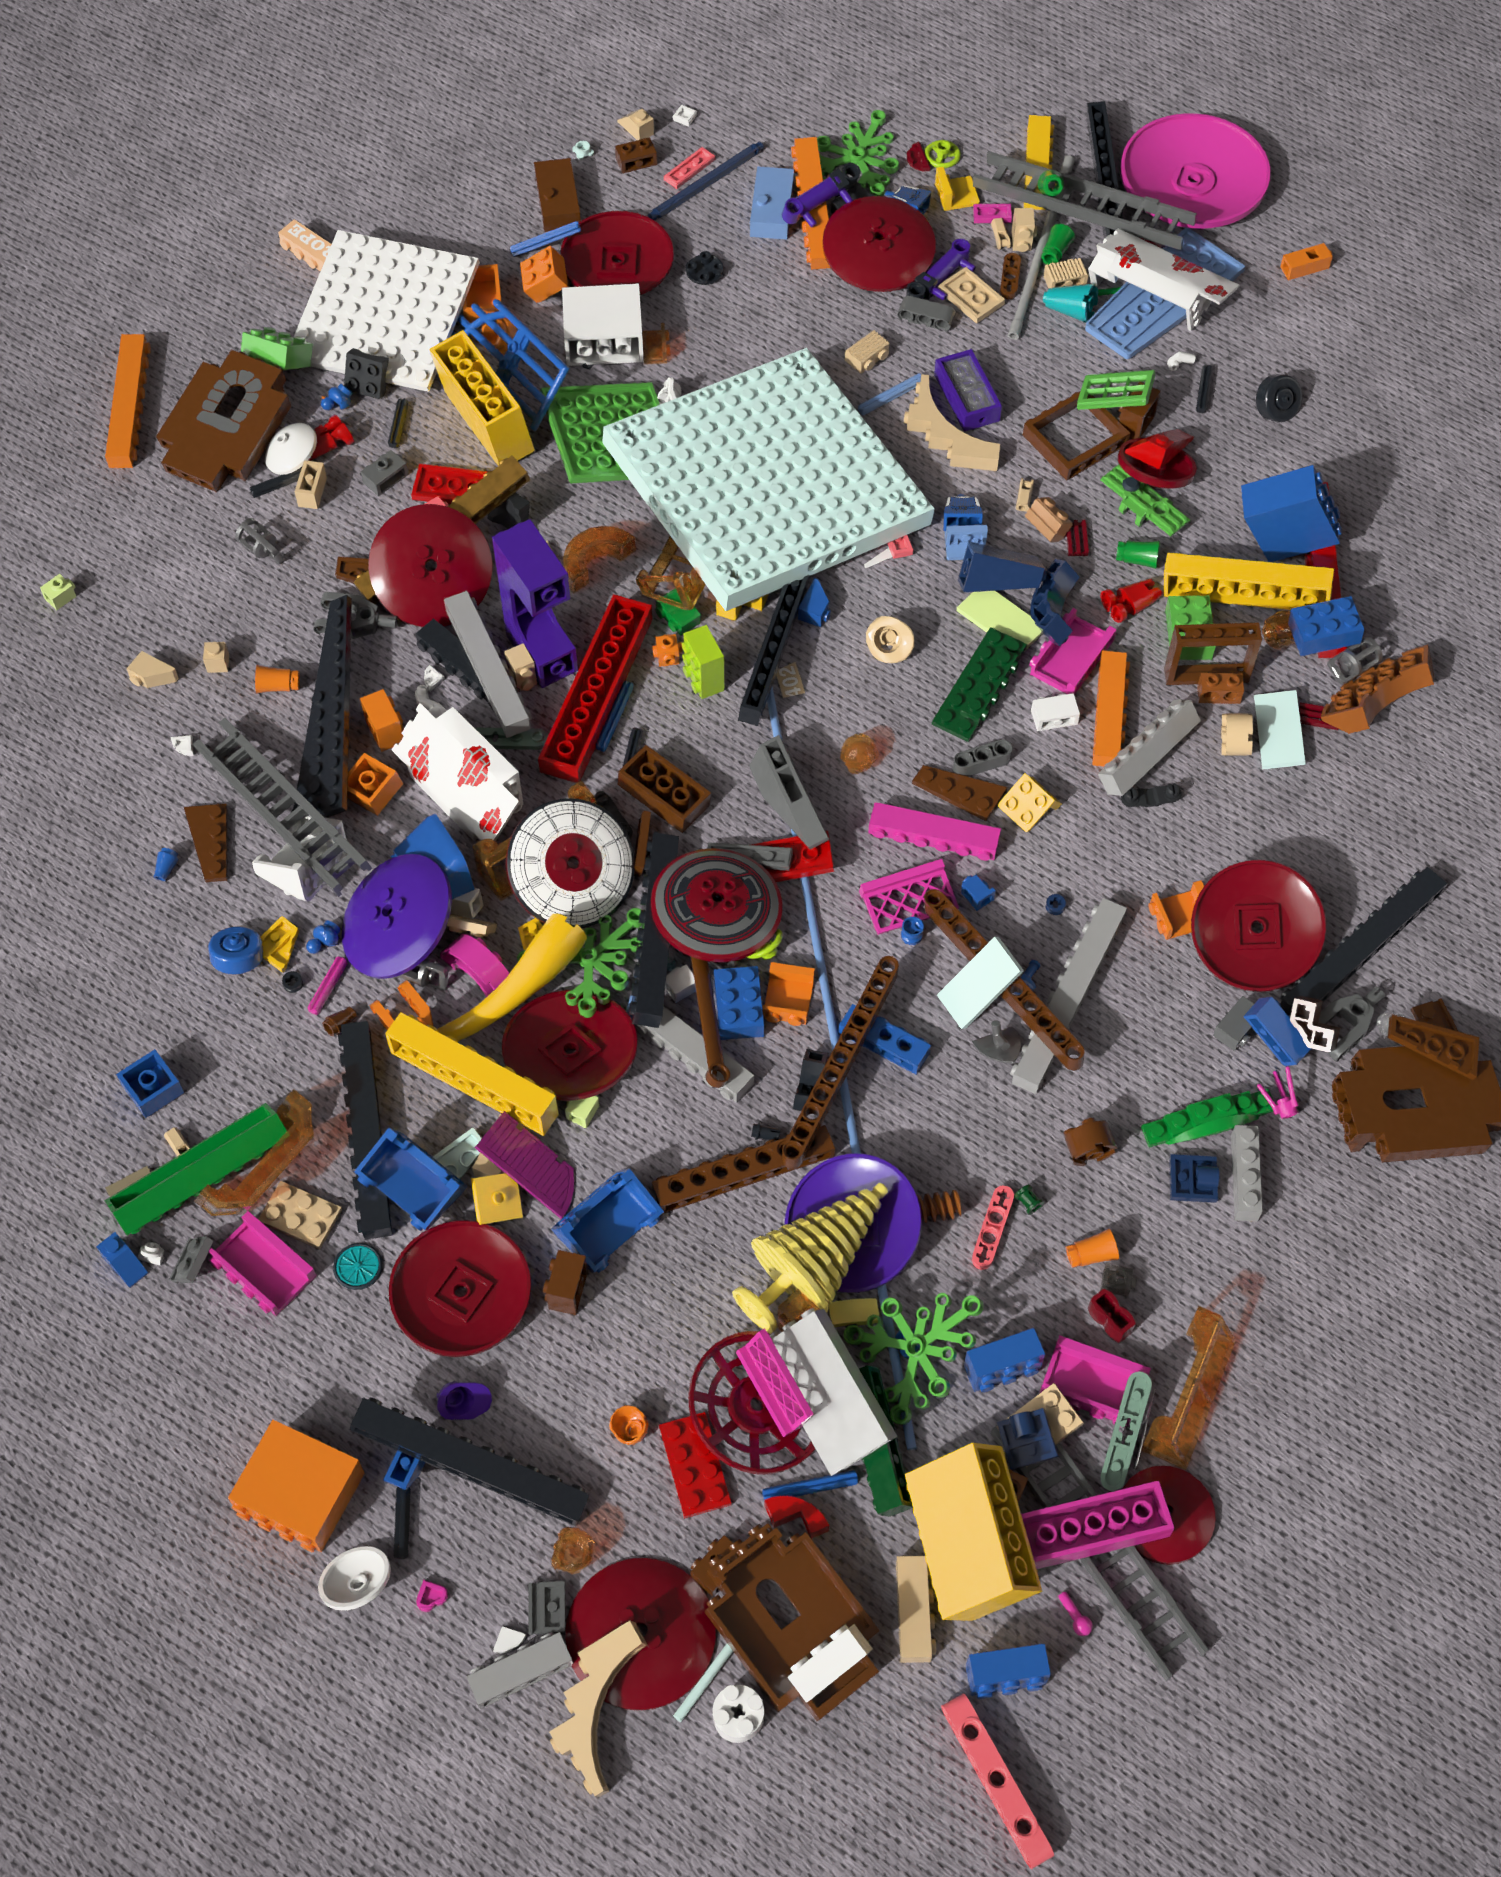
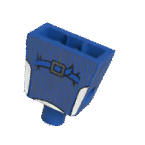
M904 185L896 193L887 190L884 197L901 200L913 206L924 215L930 205L931 191Z
M959 494L957 497H948L944 510L943 531H946L947 526L982 525L983 512L976 497H967L964 494Z

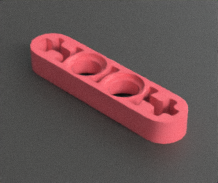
M1002 1185L994 1190L975 1245L972 1263L980 1270L988 1269L993 1263L1014 1199L1013 1190L1008 1186ZM1002 1192L1007 1194L1003 1207L998 1206L1000 1196L998 1195H1002ZM995 1212L1000 1213L1003 1220L998 1223L993 1222L990 1219V1215ZM992 1233L995 1235L996 1240L993 1243H987L984 1241L983 1235ZM983 1248L988 1249L986 1259L988 1260H984L981 1263L976 1256H981Z

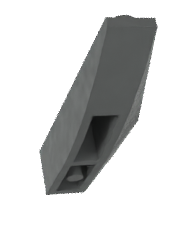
M777 735L762 743L749 765L762 797L810 850L828 841L827 833L789 750L781 737Z

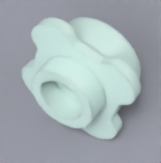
M579 141L572 148L573 152L577 154L578 159L594 154L587 141Z

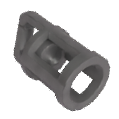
M249 518L239 525L235 538L257 558H264L269 555L278 564L284 561L279 551L275 548L277 543L276 537L254 518ZM245 530L249 535L242 538V533ZM259 531H262L264 535L261 536L260 534H258ZM252 541L255 543L254 547L248 544V542Z
M1365 637L1362 639L1361 644L1352 645L1328 660L1327 666L1340 684H1346L1381 662L1383 654L1375 640ZM1365 643L1369 644L1370 647L1366 649ZM1359 647L1360 653L1355 655L1352 651ZM1375 652L1376 659L1371 657L1370 654ZM1366 659L1369 663L1361 667L1360 662ZM1336 660H1340L1343 670L1350 675L1349 677L1345 678L1343 676V673L1335 664Z
M430 957L417 965L420 966L418 973L410 970L395 977L418 984L422 988L429 985L443 991L448 985V970L443 966L435 964L434 959ZM435 972L439 973V981L433 979Z

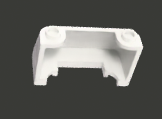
M306 814L288 831L293 834L311 818ZM325 818L346 839L342 821ZM318 826L300 843L305 846L323 830ZM329 839L312 856L315 859L318 858L335 842ZM287 843L271 861L269 856L260 854L252 862L253 869L258 876L299 900H312L325 885L322 879ZM342 851L324 868L329 871L347 854Z

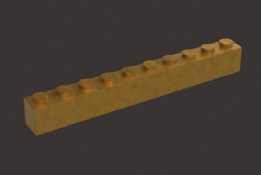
M512 455L509 458L503 459L493 471H488L477 484H472L462 496L454 498L448 507L466 515L476 524L529 482V475ZM369 570L359 574L354 581L355 586L368 601L373 604L378 603L380 600L372 587Z

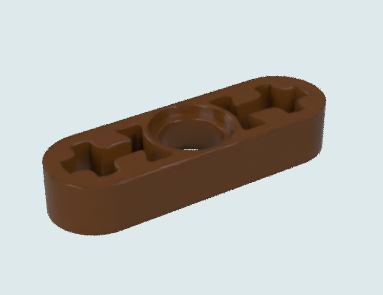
M1008 253L1004 257L1000 295L1007 300L1013 299L1017 295L1021 257L1016 253ZM1010 261H1014L1013 267H1010ZM1011 274L1014 275L1015 278L1008 279L1006 275ZM1007 285H1011V292H1007Z

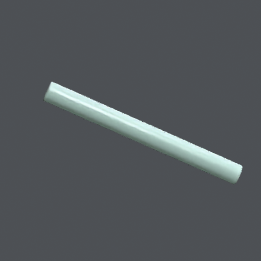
M728 1644L724 1646L673 1715L679 1722H682L733 1653Z

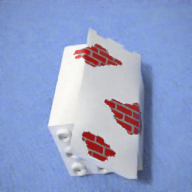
M1120 229L1115 230L1114 235L1110 234L1107 236L1103 244L1100 242L1097 244L1098 253L1088 269L1091 284H1095L1097 287L1103 278L1116 283L1118 278H1121L1186 309L1187 328L1189 331H1192L1194 326L1197 327L1202 318L1201 314L1209 308L1211 301L1220 305L1239 287L1237 283Z
M419 703L416 708L418 711L414 721L409 720L402 732L404 735L402 741L396 743L392 751L408 766L409 776L473 841L479 838L489 848L495 843L512 814L517 813L522 808L523 798L519 772L456 709L452 707L447 711L438 703L427 710Z

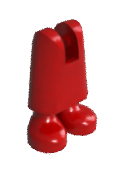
M337 415L331 416L328 423L324 426L319 425L314 429L317 443L308 461H312L336 449V441L342 440L347 445H352L355 442L350 431Z
M1150 578L1118 588L1117 595L1112 590L1105 589L1101 591L1100 598L1106 611H1111L1113 620L1121 623L1127 619L1129 613L1135 615L1155 603L1163 595V592L1159 587L1153 588L1155 582Z

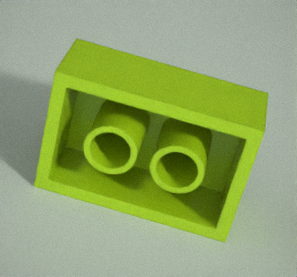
M704 625L685 632L684 642H682L684 650L682 658L685 664L683 672L686 678H691V686L694 693H699L701 699L724 691V655L708 626Z

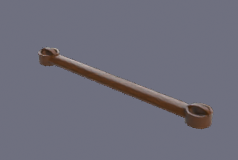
M691 957L708 1064L705 1078L712 1087L721 1088L729 1080L730 1071L724 1064L708 961ZM717 1071L724 1076V1080H717Z

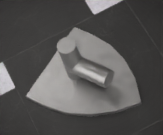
M995 1020L991 1023L993 1034L973 1040L972 1043L985 1057L1001 1063L1014 1064L1021 1050L1020 1037L1013 1026L1001 1030L1000 1021Z

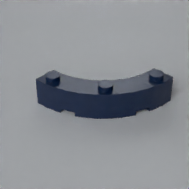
M1055 559L1046 570L1045 580L1040 588L1035 589L1030 608L1031 618L1034 620L1035 625L1053 644L1058 646L1064 644L1073 631L1062 619V609L1069 592L1075 587L1076 582L1080 578L1065 560Z

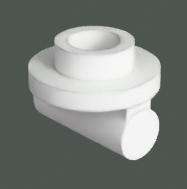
M146 1243V1245L140 1247L138 1260L161 1266L164 1259V1249L157 1243Z

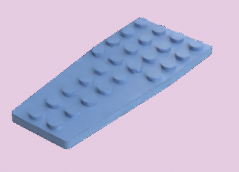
M1187 227L1177 235L1183 237L1181 250L1166 245L1163 250L1230 281H1234L1245 270V265ZM1126 282L1086 322L1085 330L1123 358L1130 359L1186 319V309Z

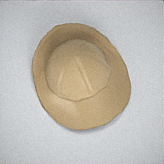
M881 616L869 625L866 631V643L871 654L877 660L884 663H898L905 660L911 654L914 648V634L903 621L895 617ZM881 645H891L893 648L891 650H884L881 648Z

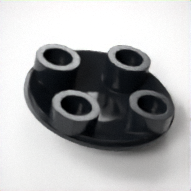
M709 251L701 252L700 255L693 257L686 263L688 278L700 285H709L718 281L724 271L721 260L711 255Z

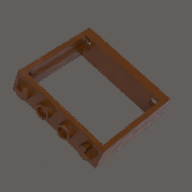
M1081 391L1075 392L1071 397L1058 402L1054 407L1044 410L1040 415L1024 423L1023 436L1066 481L1120 450L1121 445L1128 441L1130 437V432L1106 408L1088 409L1113 436L1068 462L1038 430L1077 408V401ZM1088 395L1087 399L1095 397L1093 395Z
M1259 622L1175 625L1164 666L1166 685L1198 684L1201 673L1243 674V683H1249L1262 642ZM1179 632H1185V636H1181ZM1248 645L1243 663L1178 665L1182 647Z

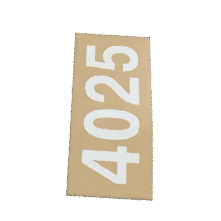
M796 662L777 671L776 676L783 698L805 693Z

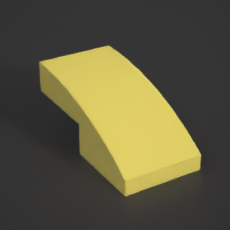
M877 1299L842 1300L829 1304L830 1318L834 1327L857 1324V1326L867 1325L869 1316H880ZM874 1319L872 1324L878 1323V1319Z

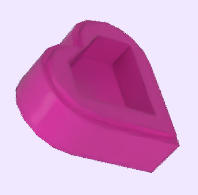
M423 1580L416 1599L417 1607L423 1612H429L434 1609L435 1605L440 1606L446 1603L448 1592L442 1585Z

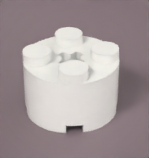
M730 1685L718 1694L713 1704V1722L716 1730L724 1739L734 1743H741L752 1739L761 1730L764 1721V1706L761 1697L753 1689L744 1685ZM741 1709L743 1715H740L738 1719L734 1718V1712Z

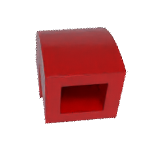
M776 1496L764 1500V1507L774 1528L801 1517L811 1539L829 1532V1524L826 1518L816 1507L805 1500L792 1496Z

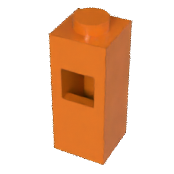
M1325 243L1283 255L1280 268L1287 279L1292 280L1329 269L1333 255Z

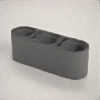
M905 296L897 316L900 320L906 319L911 323L925 324L930 328L938 330L940 328L948 331L954 319L955 310L947 305Z
M997 740L961 751L954 757L953 773L969 777L1005 766L1010 762L1012 745L1007 740Z

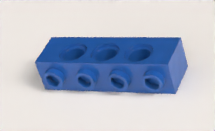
M854 1004L851 1005L839 1024L840 1035L856 1007ZM880 1016L876 1018L862 1045L917 1075L929 1056L931 1045L925 1039L914 1037L906 1029L896 1027ZM863 1022L855 1023L859 1026L865 1025V1023ZM882 1036H888V1037H890L891 1039H889V1040H883V1039L880 1038V1037H882ZM907 1046L910 1049L905 1051L902 1050L900 1047Z

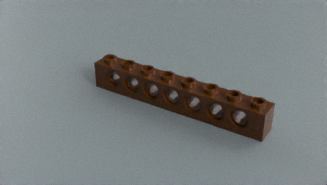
M826 1125L820 1127L812 1143L813 1147L808 1150L802 1164L795 1169L787 1168L782 1162L781 1152L789 1136L788 1134L783 1139L777 1141L769 1140L762 1146L756 1148L748 1147L741 1153L735 1155L727 1154L719 1160L713 1162L705 1161L698 1167L692 1169L684 1168L679 1170L677 1174L671 1176L663 1175L656 1178L652 1182V1190L658 1205L664 1211L662 1214L835 1157V1147ZM800 1133L797 1136L800 1138H806L808 1135L805 1133ZM791 1152L792 1154L789 1155V1157L798 1156L795 1152ZM761 1158H768L770 1161L762 1163L759 1160ZM740 1165H746L749 1168L746 1170H739L737 1167ZM719 1172H724L727 1174L725 1177L722 1178L716 1176V1174ZM697 1179H702L705 1181V1183L697 1185L694 1183V1181ZM676 1186L683 1188L680 1192H675L672 1189Z

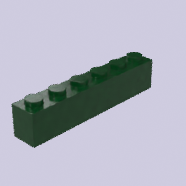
M868 1365L859 1368L894 1429L880 1369ZM896 1437L862 1459L868 1474L867 1482L873 1495V1507L877 1515L887 1517L913 1508L910 1493L907 1490L906 1472Z

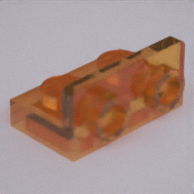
M661 323V330L642 331L644 364L667 363V356H670V344H666V341H669V330H665V323Z

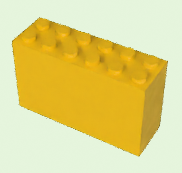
M464 330L429 349L446 395L498 466L503 459L509 458L512 455L518 461L535 451L519 404Z
M971 1443L905 1474L907 1490L910 1493L913 1513L917 1520L919 1536L923 1543L925 1560L929 1566L932 1586L935 1590L938 1610L942 1620L973 1621L1043 1592L1002 1446Z

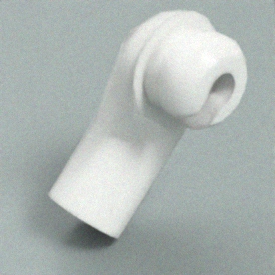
M1180 351L1168 359L1167 365L1170 370L1175 371L1182 362L1193 364L1196 356Z

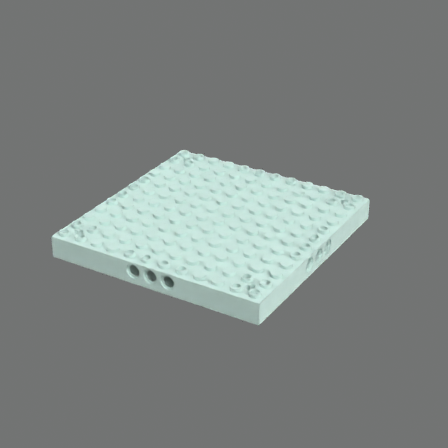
M807 348L606 425L603 428L604 446L725 611L778 590L783 585H789L795 580L799 581L807 575L811 576L931 525L935 508Z

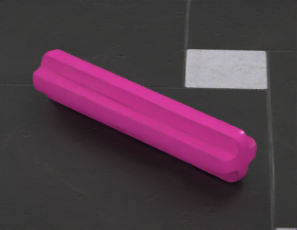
M340 956L335 958L307 1007L310 1013L315 1015L320 1013L347 966L345 958Z

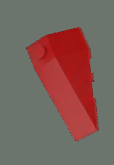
M1173 429L1136 441L1125 450V453L1160 470L1194 439V436L1179 429Z

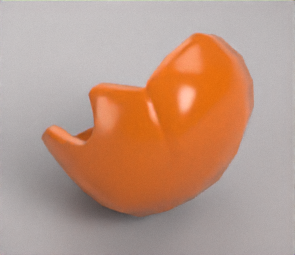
M624 1405L616 1409L611 1416L610 1430L617 1440L623 1444L635 1445L641 1442L648 1433V1420L644 1413L635 1406Z

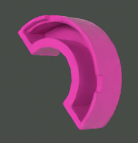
M461 934L440 953V957L455 971L459 968L469 974L480 986L485 997L490 995L509 974L508 970L501 963L502 958L495 951L491 952L485 942L479 937L475 939L467 934Z

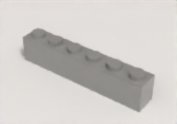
M1176 699L1172 701L1170 706L1158 714L1157 718L1147 725L1137 737L1133 738L1127 747L1119 751L1112 761L1105 764L1098 775L1107 794L1123 796L1201 721L1191 700Z
M665 1007L663 1008V1017L659 1028L634 1024L639 1033L649 1035L656 1046L666 1048L673 1059L683 1061L691 1073L700 1074L704 1082L712 1087L705 1078L708 1064L704 1038L701 1034ZM723 1052L724 1064L730 1071V1078L723 1087L718 1089L725 1099H732L737 1103L754 1085V1075ZM717 1071V1080H724V1076Z

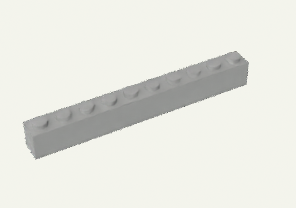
M1105 898L1102 899L1100 905L1095 904L1091 913L1093 918L1091 922L1087 921L1083 928V938H1078L1073 950L1076 952L1074 956H1069L1064 968H1067L1065 974L1060 973L1056 981V986H1058L1056 992L1051 991L1047 999L1048 1009L1068 1030L1127 911L1126 907ZM1047 1023L1040 1024L1042 1026H1049ZM1031 1030L1029 1035L1031 1041L1029 1045L1024 1044L1019 1055L1022 1059L1019 1064L1015 1062L1010 1075L1013 1076L1012 1084L1037 1094L1055 1055ZM1062 1039L1055 1040L1056 1042H1063Z

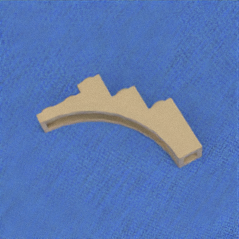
M921 374V381L916 383L915 394H919V397L914 398V404H910L909 412L905 411L904 415L907 431L925 432V441H929L928 448L948 450L947 459H951L950 466L997 471L1000 444L969 436L948 422L939 412L932 399L929 388V375Z
M633 1621L626 1622L578 1652L581 1659L578 1661L580 1668L585 1675L589 1674V1677L564 1692L567 1698L564 1700L565 1705L571 1714L575 1713V1716L550 1731L552 1736L550 1742L556 1753L560 1752L561 1755L573 1754L571 1761L577 1771H582L585 1777L583 1781L588 1793L590 1795L594 1794L595 1797H601L609 1792L601 1772L597 1752V1728L603 1701L617 1673L632 1656L647 1646L638 1626Z

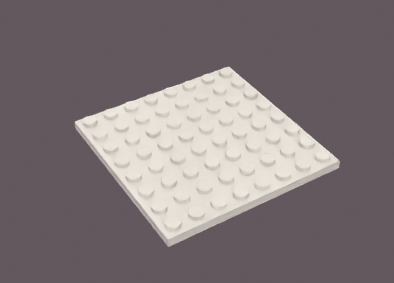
M338 230L294 337H303L305 341L313 343L311 367L345 374L346 353L355 348L370 355L389 358L385 383L429 392L437 373L429 349L451 337L479 266V259Z

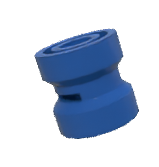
M908 917L903 921L901 938L906 944L916 945L921 942L924 931L922 920L917 917Z

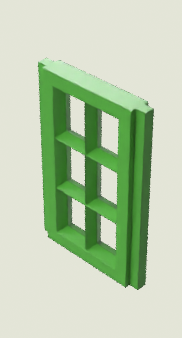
M1155 370L1086 375L1077 401V409L1147 405L1155 379ZM1145 381V385L1129 386L1130 382ZM1113 383H1126L1125 386L1109 387ZM1106 384L1105 388L1090 389L1091 385ZM1143 391L1142 395L1126 396L1127 392ZM1109 393H1123L1119 397H1106ZM1103 394L1102 398L1087 399L1088 395Z

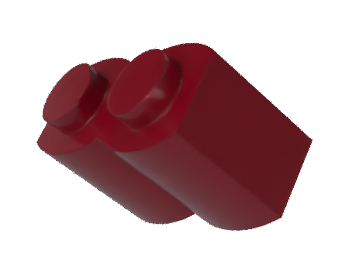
M1103 1288L1091 1298L1088 1306L1089 1314L1097 1323L1104 1326L1105 1332L1113 1341L1121 1343L1132 1334L1135 1327L1133 1316L1125 1308L1119 1306L1117 1298L1110 1291Z

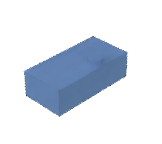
M757 166L750 218V237L787 239L789 223L783 220L782 211L786 201L792 198L794 169Z

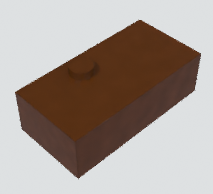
M571 158L534 162L544 232L557 229L575 221L579 223L581 221Z
M647 745L618 771V786L681 833L710 806L711 792Z

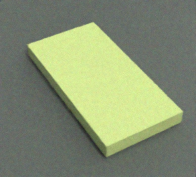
M996 591L972 592L957 607L959 613L985 632L992 627L1026 643V650L1043 634L1035 625L1030 615Z

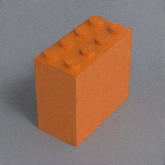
M272 1419L228 1499L232 1504V1509L237 1512L236 1515L239 1518L248 1522L250 1519L256 1520L260 1528L268 1532L274 1529L280 1532L279 1536L289 1542L295 1539L301 1542L300 1546L313 1553L315 1549L322 1552L365 1472L358 1459Z

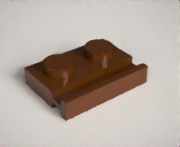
M1442 998L1438 999V1001H1430L1414 1006L1411 1009L1416 1021L1458 1031Z

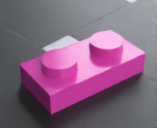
M973 204L974 223H991L996 218H1002L1004 223H1011V204Z

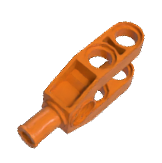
M407 980L401 983L397 989L418 1015L417 1019L426 1026L432 1025L434 1027L429 1006ZM376 1000L369 1006L374 1014L377 1013L379 1021L388 1030L394 1019L391 1012L385 1009L379 1000Z

